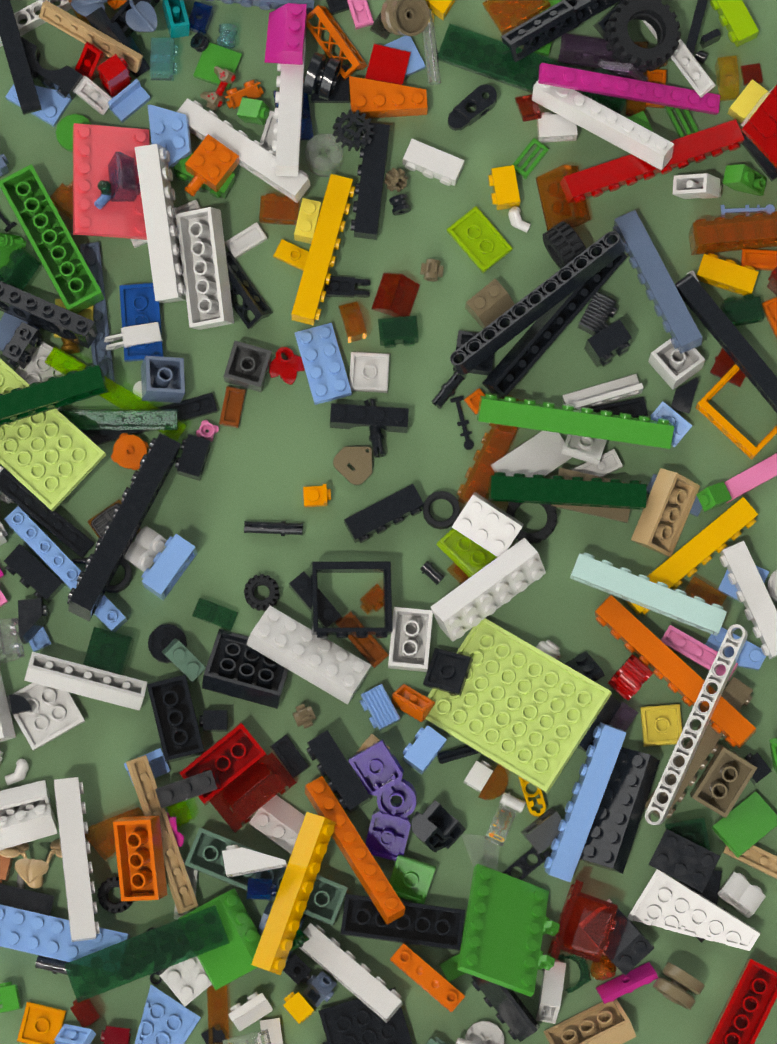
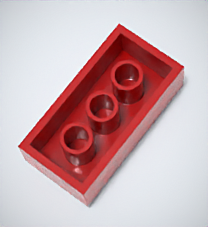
M240 723L179 774L183 779L216 769L222 788L198 796L206 806L263 760L267 754L244 725Z

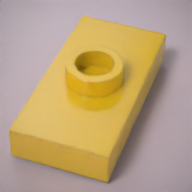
M281 239L273 257L304 271L309 251Z

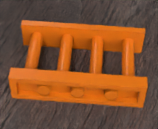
M404 943L390 958L392 963L450 1012H453L464 999V994Z

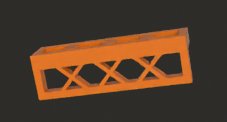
M317 5L307 14V28L329 59L337 58L341 60L339 73L344 79L348 78L355 70H363L368 66L325 6ZM315 15L319 18L318 27H313L309 21ZM322 30H327L330 33L329 42L322 40ZM333 45L340 47L339 56L332 54ZM343 59L349 60L352 64V67L346 72L342 68Z

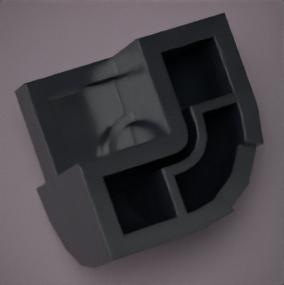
M436 800L427 807L422 815L416 812L411 824L414 834L425 846L435 853L443 848L449 849L466 830Z

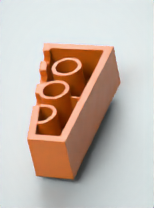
M349 76L350 104L353 114H355L356 110H359V115L366 114L365 119L427 115L426 89Z

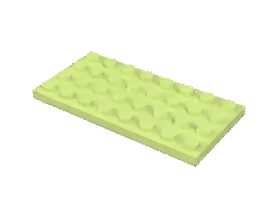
M0 359V394L11 393V390L15 388L23 389L29 387V384ZM57 409L0 426V464L52 512L106 456L104 451Z

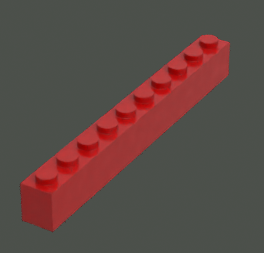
M735 119L670 141L674 143L672 158L662 170L630 154L564 176L560 184L568 203L575 201L577 204L586 200V197L592 196L595 198L602 195L604 191L610 190V192L620 189L622 185L627 184V186H631L640 179L649 180L655 177V174L661 173L663 175L671 172L673 168H684L690 162L695 161L699 163L708 156L717 157L723 154V151H735L740 148L741 143L745 139Z

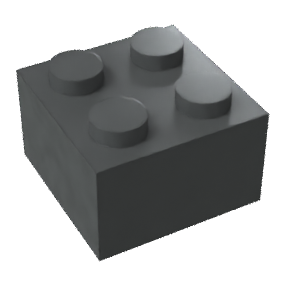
M234 340L223 376L224 382L262 392L269 364L272 360V351Z

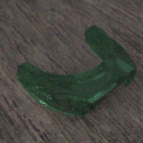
M561 954L558 955L557 960L571 959L578 964L580 969L578 983L574 987L565 989L567 993L574 992L592 980L586 956H565Z

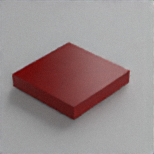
M374 44L365 79L403 85L411 52Z

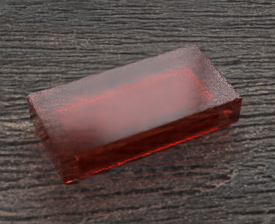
M532 94L515 97V103L523 122L542 118L538 104L532 101Z

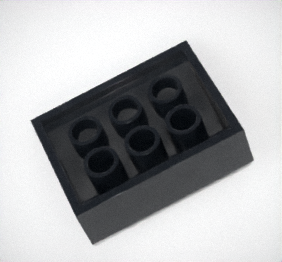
M219 629L204 672L202 689L278 709L289 670L247 646L249 637Z
M472 976V985L478 992L481 990L486 996L483 998L490 1008L494 1007L498 1012L496 1017L502 1024L506 1023L510 1028L508 1032L514 1040L518 1039L521 1042L539 1029L540 1025L513 990Z

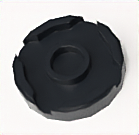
M171 624L160 625L154 629L148 639V648L153 658L162 663H172L162 651L174 638L178 639L187 648V639L183 631Z

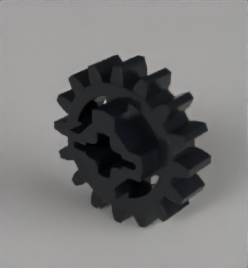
M349 110L347 115L342 112L340 117L336 118V123L333 125V136H338L335 142H342L341 148L348 146V151H351L352 147H354L357 152L360 147L365 149L367 144L371 143V138L374 136V132H372L374 125H369L371 118L365 119V113L359 115V110H356L355 114H353Z

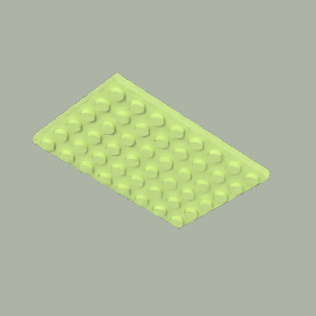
M484 618L477 626L471 629L456 652L473 659L461 696L432 689L427 698L434 701L435 705L425 720L548 794L612 692Z

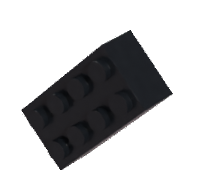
M186 675L147 684L165 762L171 763L202 755L205 750Z
M328 730L307 742L308 748L306 750L312 761L317 760L319 764L317 765L318 771L323 778L327 776L329 782H327L333 794L337 793L340 799L338 801L344 811L348 810L351 813L370 801V796Z

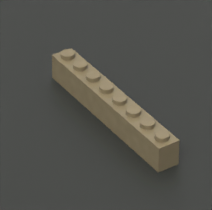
M733 677L723 690L721 696L742 714L739 710L743 704L745 706L749 704L753 698L750 695L753 690ZM710 721L666 818L668 819L676 810L673 808L677 801L680 803L687 794L684 792L688 785L692 786L698 778L695 775L699 769L703 770L709 762L706 759L710 753L714 754L720 746L717 743L719 739L726 737L722 732L718 734L711 727L712 723ZM691 738L685 745L686 749H689L693 746V740ZM682 756L677 757L675 760V764L678 767H682L685 763V759ZM674 774L667 777L669 785L676 783L677 779ZM655 790L647 800L644 809L647 810ZM665 792L661 793L659 801L662 804L666 803L668 795ZM653 811L652 814L660 819L659 812Z

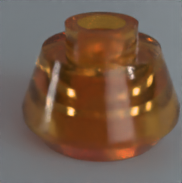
M601 954L594 957L590 966L593 978L604 981L616 975V966L606 955Z

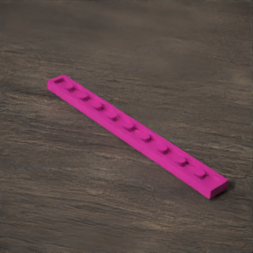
M541 63L539 67V84L713 115L719 113L720 95L706 93L701 98L695 90L547 63Z

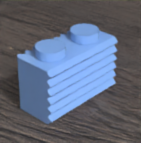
M382 684L361 694L362 700L359 702L364 711H369L371 715L369 721L373 728L377 727L381 731L400 721V717Z

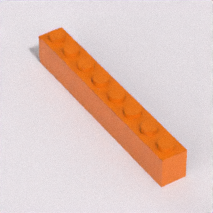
M323 776L306 784L305 794L317 814L336 822L331 836L385 923L388 925L402 917L405 913V906Z

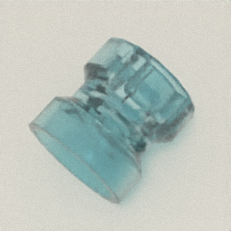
M220 24L218 30L220 36L217 38V45L225 48H234L236 45L235 35H237L238 28L232 24Z

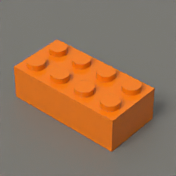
M159 815L122 817L113 821L121 901L159 900L167 895Z

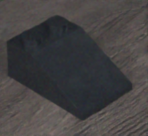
M613 902L583 929L625 976L654 949V945Z

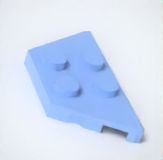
M149 104L147 106L151 143L159 144L169 151L170 162H168V167H174L181 159H185L192 154L188 117L185 114Z

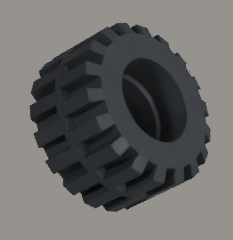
M561 221L542 235L549 255L560 269L586 250L583 241L576 231L564 221Z

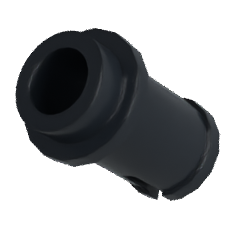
M427 561L420 570L422 574H426L438 585L445 575L439 572L432 565V562Z

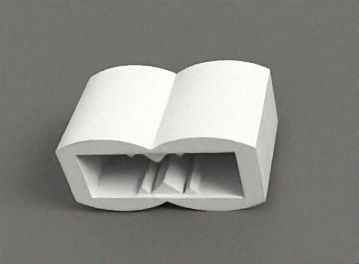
M145 526L137 534L135 542L130 545L124 558L130 564L145 572L147 568L153 565L155 556L164 550L167 540L159 533Z
M733 872L717 893L725 902L732 905L747 918H750L756 912L766 897L760 887L749 884L743 874Z

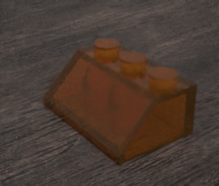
M563 164L536 177L547 231L561 221L566 222L572 228L590 221L586 200L577 204L575 201L568 203L560 184L564 176L579 172L578 166Z

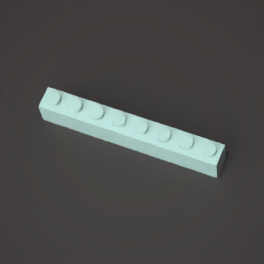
M579 553L570 576L571 579L717 636L727 613V611L723 610L724 607L714 603L709 605L705 603L704 599L694 596V598L689 597L685 591L680 589L671 590L665 583L657 582L656 584L651 582L647 576L641 574L639 576L633 575L631 570L624 567L620 569L613 567V563L602 560L600 562L595 560V556L589 553Z

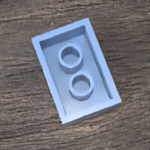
M178 534L168 538L164 545L166 546L162 553L159 552L153 560L154 565L151 569L147 568L141 577L143 578L144 588L163 601L198 554L196 547Z

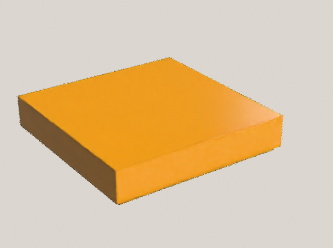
M27 1002L17 1041L26 1044H54V1039L63 1026L66 1011Z

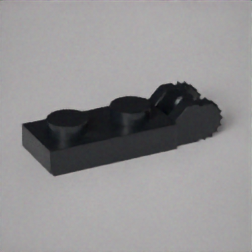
M331 276L329 285L325 284L324 291H326V297L354 298L355 296L368 298L370 297V292L355 290V285L370 286V280Z

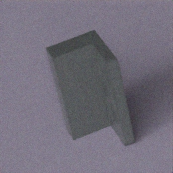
M550 808L521 831V834L531 843L537 853L541 854L552 845L554 838H558L560 832L558 831V826L562 818L557 811Z

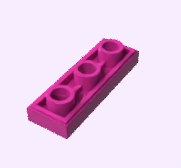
M647 962L631 970L626 976L623 974L596 987V990L603 1003L606 1004L626 993L633 992L643 985L650 984L658 976L650 962Z

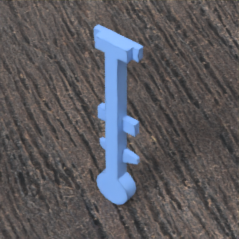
M771 204L764 208H760V205H757V208H749V205H745V208L725 209L724 205H720L721 218H725V213H746V216H750V213H757L760 216L761 212H765L768 215H772L775 212V207Z

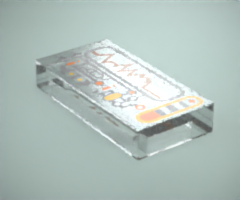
M499 804L484 839L503 847L517 811Z

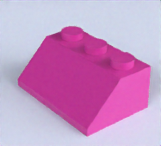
M287 3L269 13L265 63L303 65L307 4Z

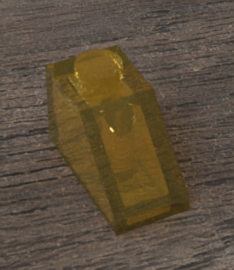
M719 57L715 63L720 101L735 100L739 97L737 57Z

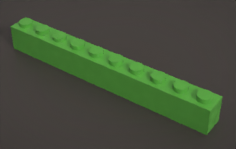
M490 393L480 396L477 414L479 422L667 449L671 448L674 425L669 423L670 420L658 418V421L650 420L651 417L641 415L639 418H632L631 414L620 413L619 416L612 415V412L607 410H601L598 413L593 412L592 408L587 407L577 410L574 409V406L563 404L562 407H556L555 403L543 402V405L535 404L536 401L531 399H524V402L516 401V398L511 396H505V399L497 398V395Z

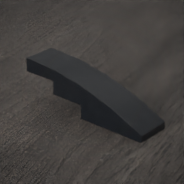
M103 7L86 16L92 27L142 55L132 36L126 38L117 21L111 23ZM143 57L138 72L135 73L130 69L129 71L135 77H139L150 70V67Z

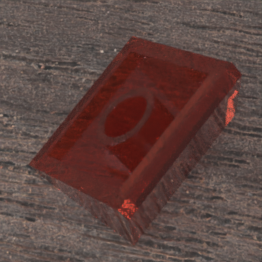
M383 273L371 309L408 321L420 285L403 274Z

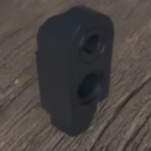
M488 84L477 87L453 108V111L448 116L449 128L454 131H461L487 114L496 104V90ZM486 93L489 94L487 99L483 98ZM473 107L475 112H467L466 108Z

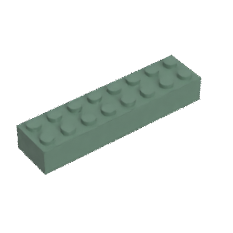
M199 828L185 861V866L274 902L286 867L227 877L222 851L226 850L227 846L238 845L239 848L243 847L256 852L259 851ZM317 875L303 914L333 926L348 887Z

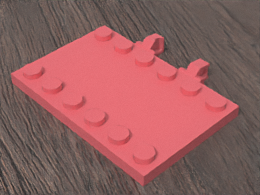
M74 123L73 235L147 240L135 147L150 145L149 129ZM101 193L111 194V199L102 209H98L94 205V202L101 196Z

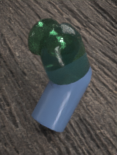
M101 180L97 185L98 189L101 190V196L94 202V205L98 209H102L112 197L111 184L104 180Z

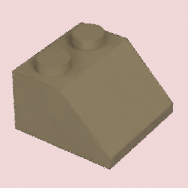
M494 279L466 302L465 309L484 329L515 304L508 292Z

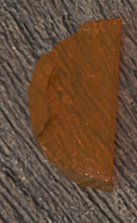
M497 765L478 798L493 800L505 792L508 776L501 765Z

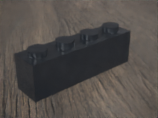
M411 484L344 519V524L355 543L358 541L363 543L370 539V535L376 532L381 534L388 529L387 526L393 523L394 525L405 521L404 517L410 514L415 516L421 513L424 503L414 484Z

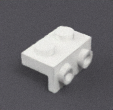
M255 992L247 997L248 1002L241 1005L239 1002L230 1008L231 1013L228 1016L238 1031H242L273 1011L263 993L258 994V992Z

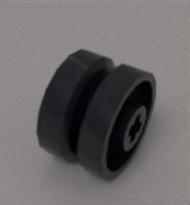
M315 52L305 76L303 92L314 95L318 90L319 98L330 100L339 78L341 60L330 58L326 64L325 55Z

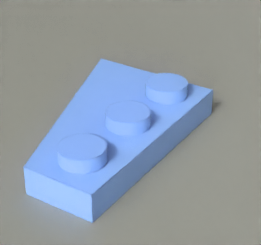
M13 84L5 97L8 101L20 107ZM35 86L42 110L32 112L31 114L55 127L72 100L68 97H61L56 92L57 90Z
M721 627L717 636L710 634L705 645L718 652L728 630ZM733 633V638H734V639H739V638H741V637H739V636H737L736 634ZM746 640L736 663H738V667L759 670L766 656L760 647ZM733 647L725 649L724 654L726 657L729 658L734 655Z

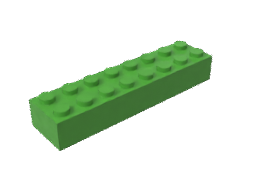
M32 164L0 180V188L66 309L78 314L104 300L105 298Z

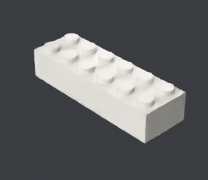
M207 207L176 214L189 327L202 330L234 324L221 210Z
M523 538L432 605L430 608L442 631L452 642L461 638L484 618L492 615L503 604L508 603L534 581L539 580L546 573L539 553Z
M270 605L250 633L246 644L347 705L371 667L369 663L330 640L317 638V635H312L311 629Z

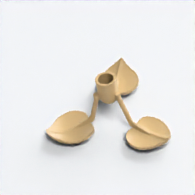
M60 838L51 842L50 848L52 850L49 852L46 862L43 860L27 859L25 851L29 850L28 843L0 850V855L6 858H15L21 854L23 859L15 862V870L29 887L40 888L43 886V875L49 870L51 857L56 854L57 857L62 858Z

